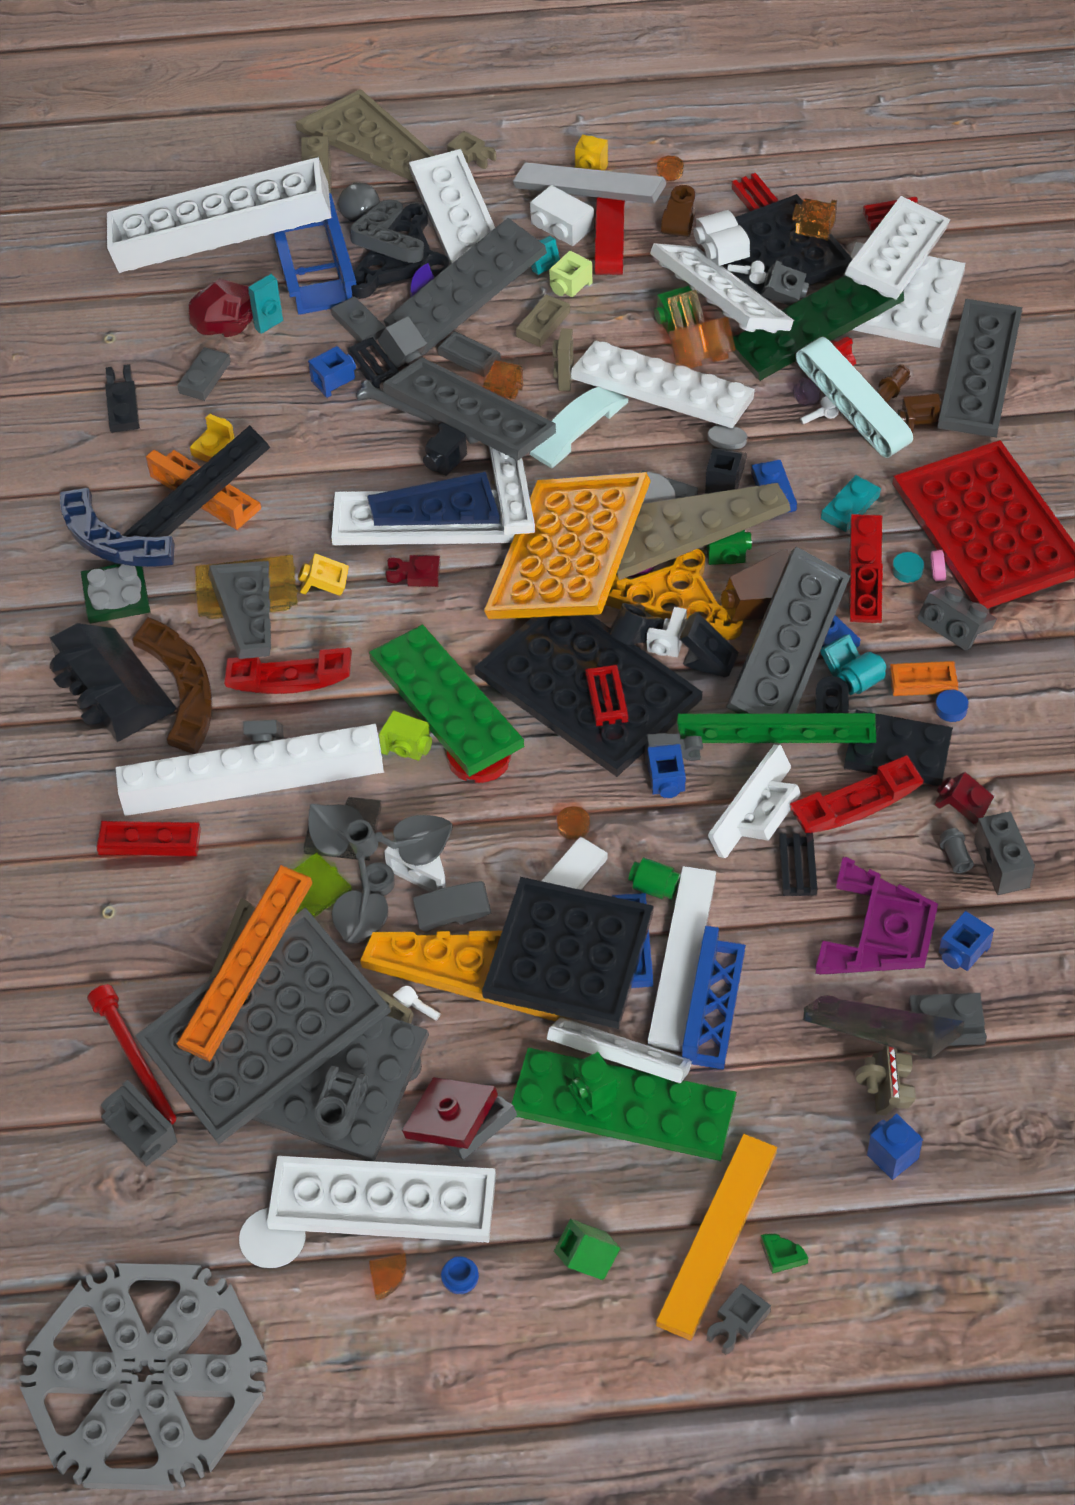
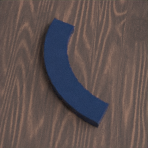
M89 488L60 492L61 512L68 530L74 539L92 554L114 563L129 566L156 567L174 564L175 543L172 536H123L119 531L109 527L97 518L93 510L92 494Z

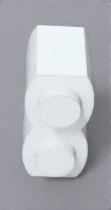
M729 210L696 219V228L693 230L697 244H701L704 247L707 258L713 260L717 266L750 257L749 238Z

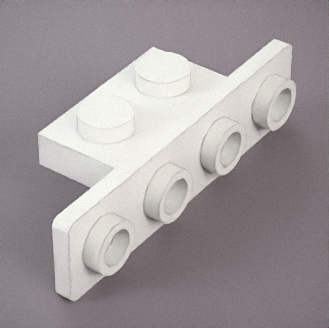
M774 744L709 832L708 837L718 857L726 858L742 836L768 841L791 810L790 803L797 801L801 796L798 785L781 782L791 769V765L781 745Z

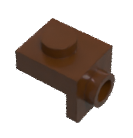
M939 394L903 397L902 409L898 410L897 414L908 425L912 434L914 425L938 423L941 404Z

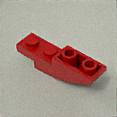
M851 514L849 551L850 622L882 623V515Z

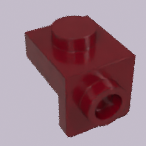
M963 772L954 778H946L937 789L939 796L934 805L940 809L950 804L971 823L976 824L978 823V818L984 817L994 796L969 774Z

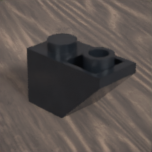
M721 448L712 449L706 469L705 494L738 489L747 453Z

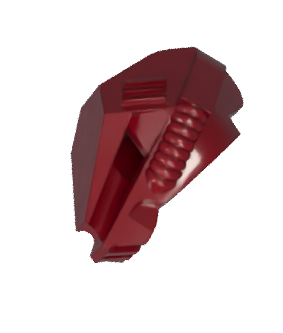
M219 278L216 282L210 283L204 290L201 289L189 302L188 316L192 327L203 335L222 334L224 337H232L240 334L253 319L248 286Z

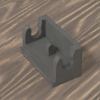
M127 1079L122 1083L123 1086L103 1101L101 1107L106 1112L101 1118L147 1167L175 1145L177 1139L172 1124Z

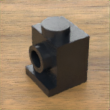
M441 422L438 426L439 433L435 437H431L425 446L426 455L423 457V463L428 469L447 476L467 455L466 434Z

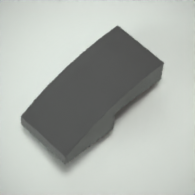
M482 881L446 887L413 898L419 928L424 932L454 921L462 925L492 914L485 883Z

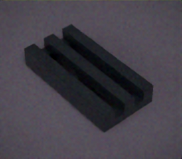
M373 337L348 347V354L353 358L356 366L365 378L370 380L375 388H380V383H384L399 373L398 369ZM367 347L372 350L387 372L384 373L375 358L366 349Z
M779 833L783 896H817L818 888L813 833H806V837H800V833H793V837H786V833ZM787 846H793L796 887L790 888ZM801 846H806L809 887H804Z

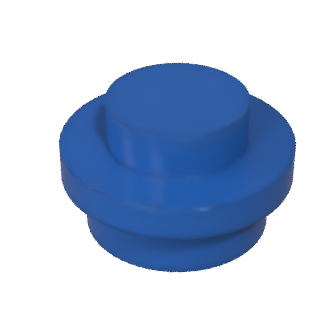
M454 1257L442 1268V1283L448 1291L454 1294L468 1293L478 1283V1268L472 1260L466 1257Z

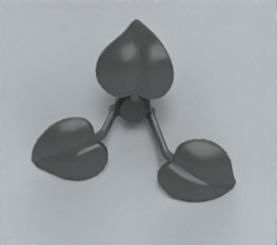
M341 804L310 805L308 825L315 847L327 856H339L350 845L359 863L363 893L359 891L344 893L336 900L332 909L334 926L346 943L354 944L369 939L372 932H378L383 927L388 917L386 898L381 894H370L365 857L374 854L379 842H382L392 849L399 848L401 859L408 864L415 866L428 864L442 853L453 829L452 823L449 820L431 815H416L405 818L394 827L393 834L397 842H393L384 837L382 832L374 833L371 825L363 820L360 812L351 806Z

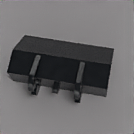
M76 623L50 637L55 655L50 662V669L52 672L62 669L64 671L53 680L61 688L69 687L70 692L74 696L80 695L77 701L80 709L91 706V709L81 715L85 723L94 725L103 722L117 742L176 710V706L115 628Z

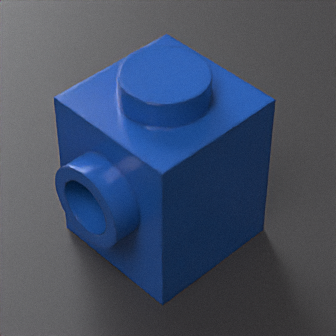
M898 1114L888 1121L884 1119L879 1121L871 1129L867 1156L892 1180L919 1159L923 1138Z

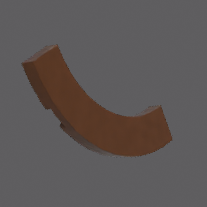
M147 617L132 638L133 645L148 652L162 662L173 676L179 690L180 706L173 728L167 737L168 745L191 754H197L205 740L212 717V692L207 671L195 649L180 638L176 631L159 621Z

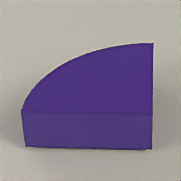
M428 263L420 267L414 274L409 289L410 298L434 279Z

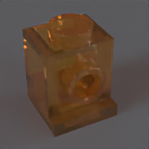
M805 198L802 205L796 204L793 212V221H797L796 233L828 240L836 222L837 200L826 203Z
M495 360L483 383V388L510 401L515 399L518 391L523 389V367Z

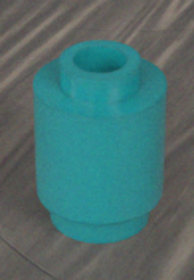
M868 651L843 666L837 677L847 683L849 695L861 694L885 678L886 664L880 655Z

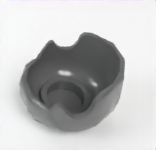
M353 183L341 192L338 199L340 212L349 221H357L380 203L376 190L367 183Z

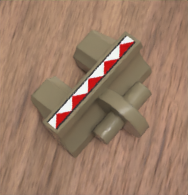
M888 1040L883 1043L884 1049L873 1054L872 1057L865 1058V1066L858 1068L855 1072L856 1081L861 1085L867 1086L868 1093L875 1095L876 1114L885 1116L893 1108L908 1109L916 1099L915 1087L902 1084L899 1077L907 1078L911 1073L913 1067L912 1055L897 1052L896 1042Z

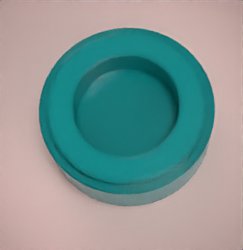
M903 552L894 558L892 573L895 578L902 582L910 583L922 577L924 561L919 555L912 552Z

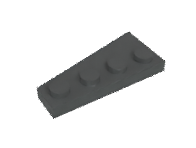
M269 561L209 565L208 576L238 658L270 656Z

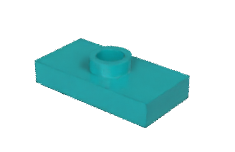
M270 274L249 286L254 326L262 334L283 321L277 278Z

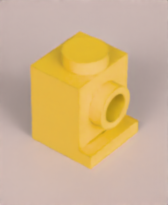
M582 134L575 147V168L605 171L608 166V140Z

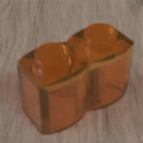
M720 317L668 331L676 365L695 368L702 365L701 360L711 357L712 362L721 361L729 358V352L736 351L728 317Z

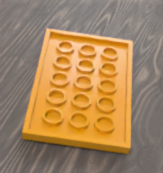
M647 472L537 480L530 497L535 533L515 534L484 609L487 618L508 619L602 614L650 484Z

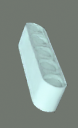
M819 337L796 353V359L800 368L881 456L889 458L913 441V434L908 425L827 338Z

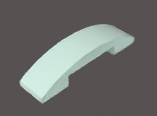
M601 387L587 391L567 405L552 420V422L556 423V433L533 449L530 455L552 469L571 453L572 442L601 417L606 416L610 419L628 403V398Z

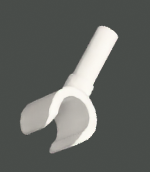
M755 261L751 266L728 265V271L749 274L750 281L755 284L765 282V266L761 261Z
M825 396L821 400L822 407L801 417L800 421L802 424H806L824 415L826 418L832 419L838 415L839 409Z
M403 986L393 994L394 999L407 1008L412 1005L416 1010L421 1011L435 1021L441 1015V1013L418 999L416 992L410 986Z

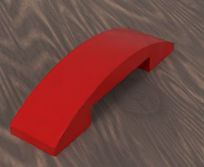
M351 647L319 650V658L261 663L259 657L239 659L238 657L227 658L224 684L226 687L235 690L264 694L298 693L324 688L350 676L352 650Z
M908 755L878 767L876 775L825 796H822L819 791L790 803V809L805 833L821 832L858 821L890 806L920 787L924 780Z

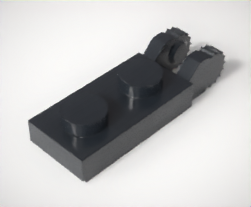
M130 364L124 365L123 375L125 382L115 383L116 377L113 368L106 367L107 384L105 386L111 433L140 429L136 387Z

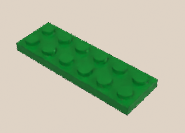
M423 624L369 652L370 660L417 716L422 721L428 722L429 730L469 777L524 748L522 736Z
M528 1047L511 1103L516 1110V1117L707 1159L722 1160L735 1106L736 1091L684 1080L678 1083L647 1072L607 1064L617 1078V1100L586 1116L568 1090V1085L574 1080L573 1064L583 1059Z

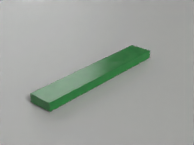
M875 713L678 714L677 720L680 739H685L689 736H701L702 743H876Z

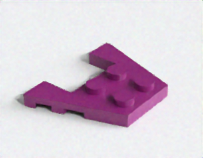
M843 857L836 889L870 896L858 948L822 940L815 974L925 968L938 903L901 884L895 886L881 879V874L871 869L867 872L856 866L854 860Z

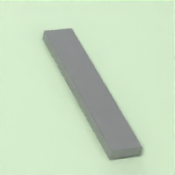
M526 162L513 180L515 187L518 189L544 191L550 185H553L572 195L655 204L666 186L664 177Z

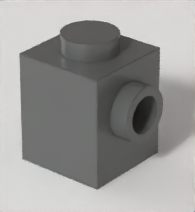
M408 316L386 327L378 339L379 344L396 368L405 364L409 366L423 357L421 353L427 346V342Z

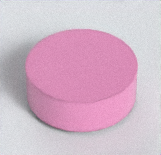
M943 550L931 551L932 579L935 582L946 581Z

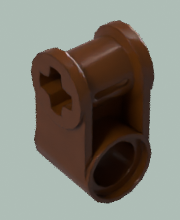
M679 185L671 191L662 217V234L690 237L695 217V207L693 206L695 190L691 186Z

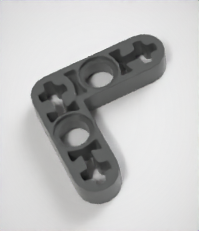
M383 200L351 225L350 239L355 245L409 263L421 261L424 255V243L421 240L388 229L403 211V204L399 201Z

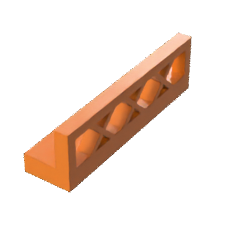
M153 450L146 456L150 477L173 491L201 468V466L175 450L171 451L167 456ZM228 484L201 508L238 530L261 510V504ZM242 504L248 506L244 511L242 509Z

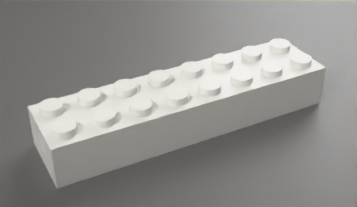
M319 157L113 210L107 212V249L118 272L121 273L179 257H186L194 253L213 250L217 247L240 243L248 239L267 236L279 231L294 229L310 223L321 222L332 218L328 181Z

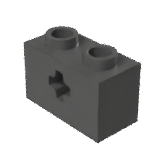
M1011 811L978 818L974 843L997 895L1030 888L1035 864Z

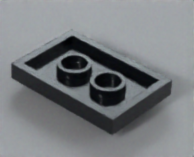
M856 710V713H871V712H865V711ZM875 713L876 743L848 744L844 769L877 774L878 767L908 755L924 780L923 783L940 786L943 782L953 727Z

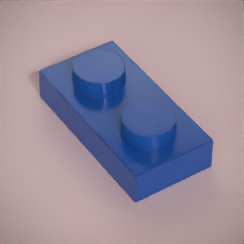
M781 460L752 465L751 474L755 485L778 483L789 501L791 509L789 512L796 511L797 501Z

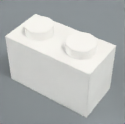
M550 185L530 202L531 224L571 246H574L594 229V208L553 185Z

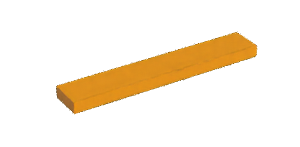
M743 1134L657 1318V1327L692 1341L777 1154L776 1146Z

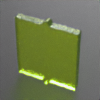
M315 853L293 869L296 872L311 877L313 882L296 914L306 908L315 918L334 904L340 896L352 890V886L338 874L337 867H331L318 853Z

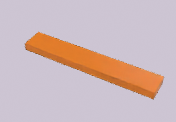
M280 865L179 1038L177 1045L180 1049L208 1062L211 1061L313 883L311 877Z

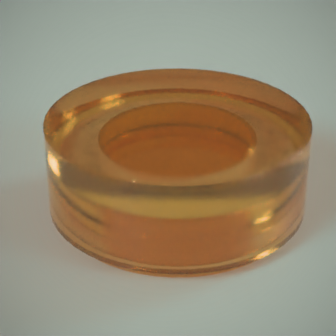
M665 156L658 160V176L664 177L666 181H675L683 176L684 163L679 157Z
M578 806L564 808L557 816L558 832L569 840H578L580 837H585L590 830V816L588 812Z

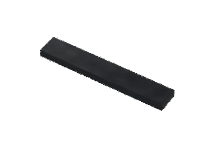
M249 425L128 529L123 536H169L270 449V446Z

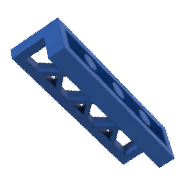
M705 926L684 1035L682 1057L690 1059L693 1065L724 1069L746 945L718 941L719 928ZM717 952L737 955L736 962L723 969L716 960ZM734 972L732 979L729 975ZM723 979L731 990L718 999L710 987ZM708 998H709V999L711 1000V1002H712V1003H710L709 1005H707V1003H708ZM718 1009L725 1017V1022L712 1028L705 1020V1016ZM703 1028H704V1030H705L707 1033H705V1034L702 1035V1030H703ZM723 1032L722 1039H721V1038L718 1036V1034H720V1033ZM713 1039L720 1048L719 1057L698 1054L699 1046Z

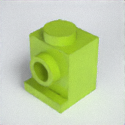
M394 710L379 733L381 753L385 755L392 751L400 757H409L419 761L422 755L426 756L432 745L428 722Z

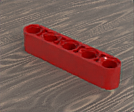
M597 197L595 275H623L625 200Z

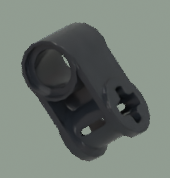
M623 603L609 630V634L616 640L628 645L647 643L648 628L663 630L665 620L661 617H654L645 611V607L640 603Z

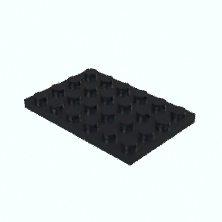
M592 615L532 617L474 667L475 675L616 777L644 753L648 734L666 733L677 723L678 714H687L702 700L703 691L636 645L624 644L613 638L609 634L610 627ZM617 665L628 712V722L622 723L621 719H617L615 724L609 725L608 721H603V726H596L585 669ZM606 674L613 711L619 710L612 676L611 674ZM594 676L601 713L606 712L599 676Z

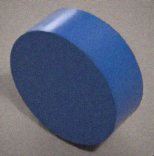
M945 690L937 696L935 704L936 714L948 722L960 721L967 714L968 698L960 691Z

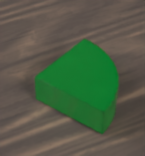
M778 1234L761 1235L760 1241L772 1274L808 1264L809 1258L799 1244L782 1238Z

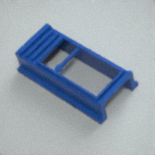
M329 193L332 218L273 233L289 296L295 299L298 315L331 309L352 298L351 286L356 285V279L331 193ZM324 225L334 263L308 268L300 267L295 270L285 232ZM336 267L339 280L299 287L296 275H304L308 272Z

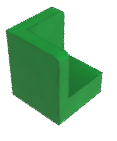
M570 1218L554 1252L567 1268L603 1280L621 1247L607 1232Z

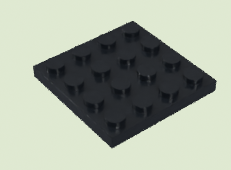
M796 194L735 217L738 225L744 229L749 238L750 257L724 264L723 267L728 270L729 264L751 266L753 262L761 261L765 266L764 272L767 276L770 267L776 261L782 262L781 265L806 273L804 282L809 283L810 286L844 273L853 259ZM731 272L757 293L762 294L765 282L755 284L750 281L749 274Z
M520 877L482 990L483 998L619 1029L652 920L654 906Z

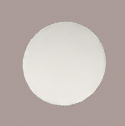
M265 1208L251 1215L243 1224L239 1235V1244L243 1255L252 1264L262 1268H278L290 1263L299 1255L304 1246L306 1234L305 1231L269 1229L267 1225L269 1208Z

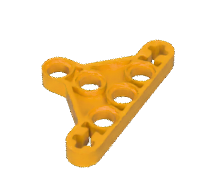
M695 549L678 556L672 566L634 579L624 578L619 580L616 575L611 589H614L612 592H609L605 603L607 606L620 609L623 603L637 604L632 599L634 596L645 595L649 598L648 601L640 604L645 607V611L654 617H661L664 620L666 618L671 619L673 611L663 610L662 606L667 603H673L679 608L687 609V620L694 612L705 613L707 615L705 620L726 640L738 638L742 634L743 621H731L727 610L717 603L703 580L705 555L700 549ZM687 559H695L699 564L689 567L683 562ZM676 581H684L689 586L684 589H677L672 584ZM728 622H732L729 627L724 626L727 625Z

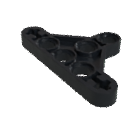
M419 203L407 205L388 228L396 232H409L408 236L421 240L424 243L423 259L419 262L409 263L370 250L353 271L356 279V285L351 286L353 297L364 299L370 297L379 285L412 278L416 271L427 263L430 267L433 265L444 266L441 269L430 268L434 278L449 266L447 256L430 250L423 230L428 224V212L424 205ZM373 265L381 266V268L378 270L368 269L370 266Z

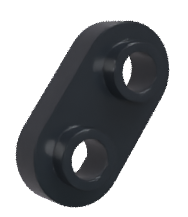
M828 676L822 678L817 683L815 713H849V689L843 679Z

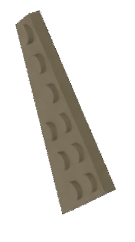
M361 89L296 121L298 131L309 136H328L329 145L413 182L414 179L409 170V162L435 156L430 149Z
M773 483L642 504L616 575L619 580H622L791 511L789 501L779 484Z

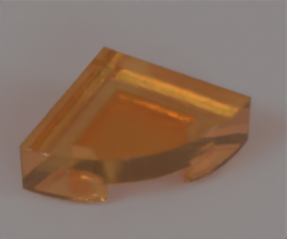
M406 1253L369 1261L376 1300L389 1296L403 1282L407 1271Z

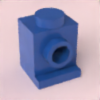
M338 346L308 361L311 382L326 398L332 396L331 391L355 379L354 370H356V364L349 354L346 355Z
M680 744L648 747L647 768L652 794H660L663 798H673L680 792L685 791L686 775Z
M965 911L941 938L939 953L942 955V960L950 968L958 969L961 967L968 971L979 957L991 947L994 929Z

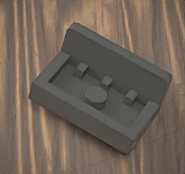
M950 586L929 592L918 615L919 621L964 650L971 649L978 634L991 630L997 618L988 613L989 610L985 606L969 601L963 597V593L960 590Z

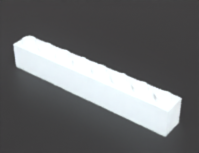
M376 724L115 767L118 795L125 816L384 773Z

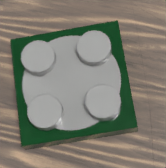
M117 564L81 571L89 624L151 613L143 567Z

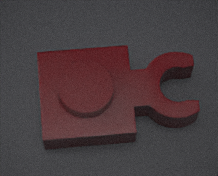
M409 555V562H403L400 558L395 557L388 558V569L395 571H386L387 582L398 583L403 579H407L408 586H439L440 556Z

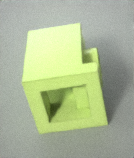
M569 251L549 269L550 286L553 292L559 296L566 294L573 297L585 285L590 286L593 283L592 262Z

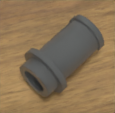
M957 828L944 831L940 835L939 845L940 848L946 851L953 872L963 873L970 870L974 863L964 844V833L959 832Z

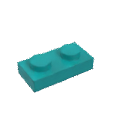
M855 475L822 510L821 519L847 532L850 529L851 514L863 515L880 497L881 488Z

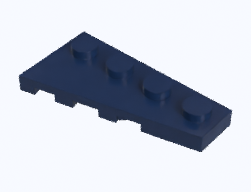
M486 472L367 496L374 526L500 524V515Z

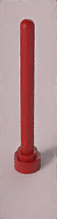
M109 984L95 988L87 997L93 1011L101 1016H105L154 1107L173 1125L177 1117L117 1010L119 997L114 988Z

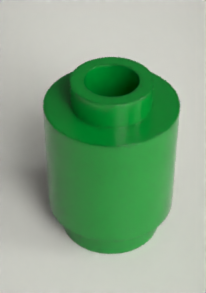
M643 857L640 863L636 861L633 863L628 880L633 882L632 889L662 900L664 897L673 899L681 874L674 872L673 867Z

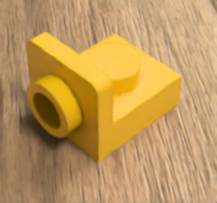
M210 413L205 417L207 430L190 446L191 455L205 462H208L235 438L232 424L228 420Z
M315 553L308 564L303 563L298 575V580L302 581L300 593L306 595L310 587L314 586L340 596L345 589L349 566Z

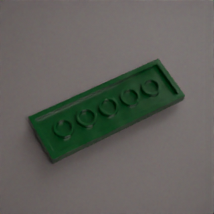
M845 275L781 310L794 320L790 331L778 330L777 333H771L763 329H756L754 332L745 330L728 340L729 349L761 381L797 361L796 353L819 337H825L829 341L835 340L903 302L904 292L902 291L897 300L885 297L877 290L867 285L858 284L852 278Z

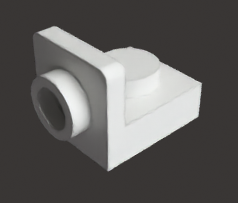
M674 607L671 619L666 618L664 621L663 630L648 628V652L661 656L678 657L682 646L679 638L687 622V609Z

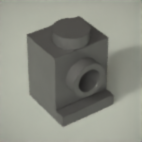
M776 261L768 270L761 296L790 306L798 302L799 299L805 298L809 283L804 282L806 273L781 265L782 262Z

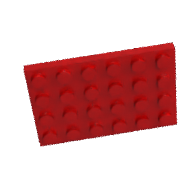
M1001 440L893 476V486L935 548L943 550L946 564L973 603L982 604L988 609L1075 578V542Z

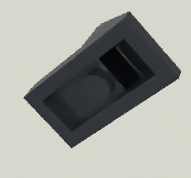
M699 613L690 615L679 638L689 648L683 665L721 677L729 676L739 652Z

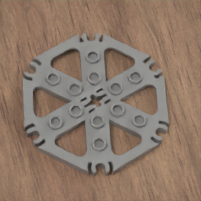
M115 1263L120 1274L119 1277H115L112 1268L109 1266L104 1267L107 1279L101 1284L95 1283L91 1274L86 1276V1282L90 1289L89 1292L85 1291L80 1280L25 1350L27 1355L23 1357V1362L26 1367H36L37 1369L32 1375H20V1382L25 1387H19L54 1469L57 1465L59 1473L63 1475L72 1465L79 1466L72 1478L77 1485L83 1484L84 1488L175 1491L170 1481V1475H174L177 1484L183 1488L186 1486L183 1479V1473L186 1469L194 1468L200 1479L205 1477V1471L201 1463L202 1459L206 1461L210 1472H212L264 1399L263 1392L266 1391L264 1381H254L252 1377L259 1372L268 1373L267 1357L231 1283L227 1289L225 1278L222 1277L214 1286H208L206 1284L211 1279L212 1274L208 1268L202 1270L201 1265ZM138 1280H163L179 1283L181 1286L179 1294L150 1333L147 1334L129 1295L130 1286ZM89 1307L94 1310L112 1352L60 1351L54 1347V1340L78 1309ZM217 1310H223L229 1315L241 1340V1347L236 1353L231 1355L185 1354ZM148 1366L150 1372L154 1374L148 1375L145 1382H140L138 1375H135V1373L142 1372L143 1367ZM48 1393L103 1394L73 1434L61 1436L56 1432L44 1403ZM176 1396L233 1397L235 1403L214 1435L209 1439L201 1440L193 1434ZM141 1414L158 1452L157 1463L149 1469L108 1467L105 1464L106 1459Z

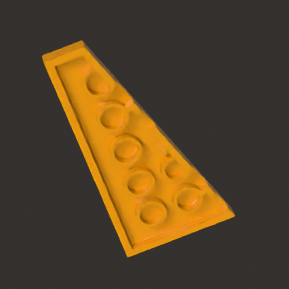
M437 931V935H416L414 932H372L360 960L362 968L552 1021H557L560 1017L551 1013L483 998L482 990L502 931H469V935H450V931Z

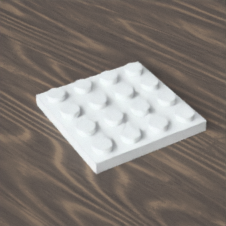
M855 243L851 254L852 259L863 247L864 243ZM927 256L904 288V301L853 330L940 348L966 263Z

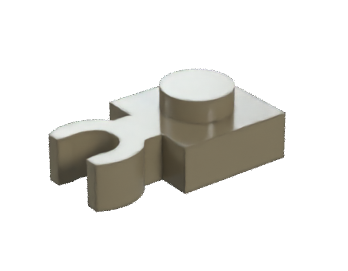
M465 131L447 145V152L461 149L467 164L474 160L480 168L486 169L488 167L487 159L496 161L495 149L485 147L483 140Z

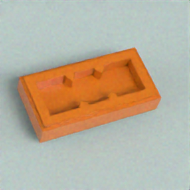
M954 661L890 664L889 672L893 696L940 694L945 690L958 691Z

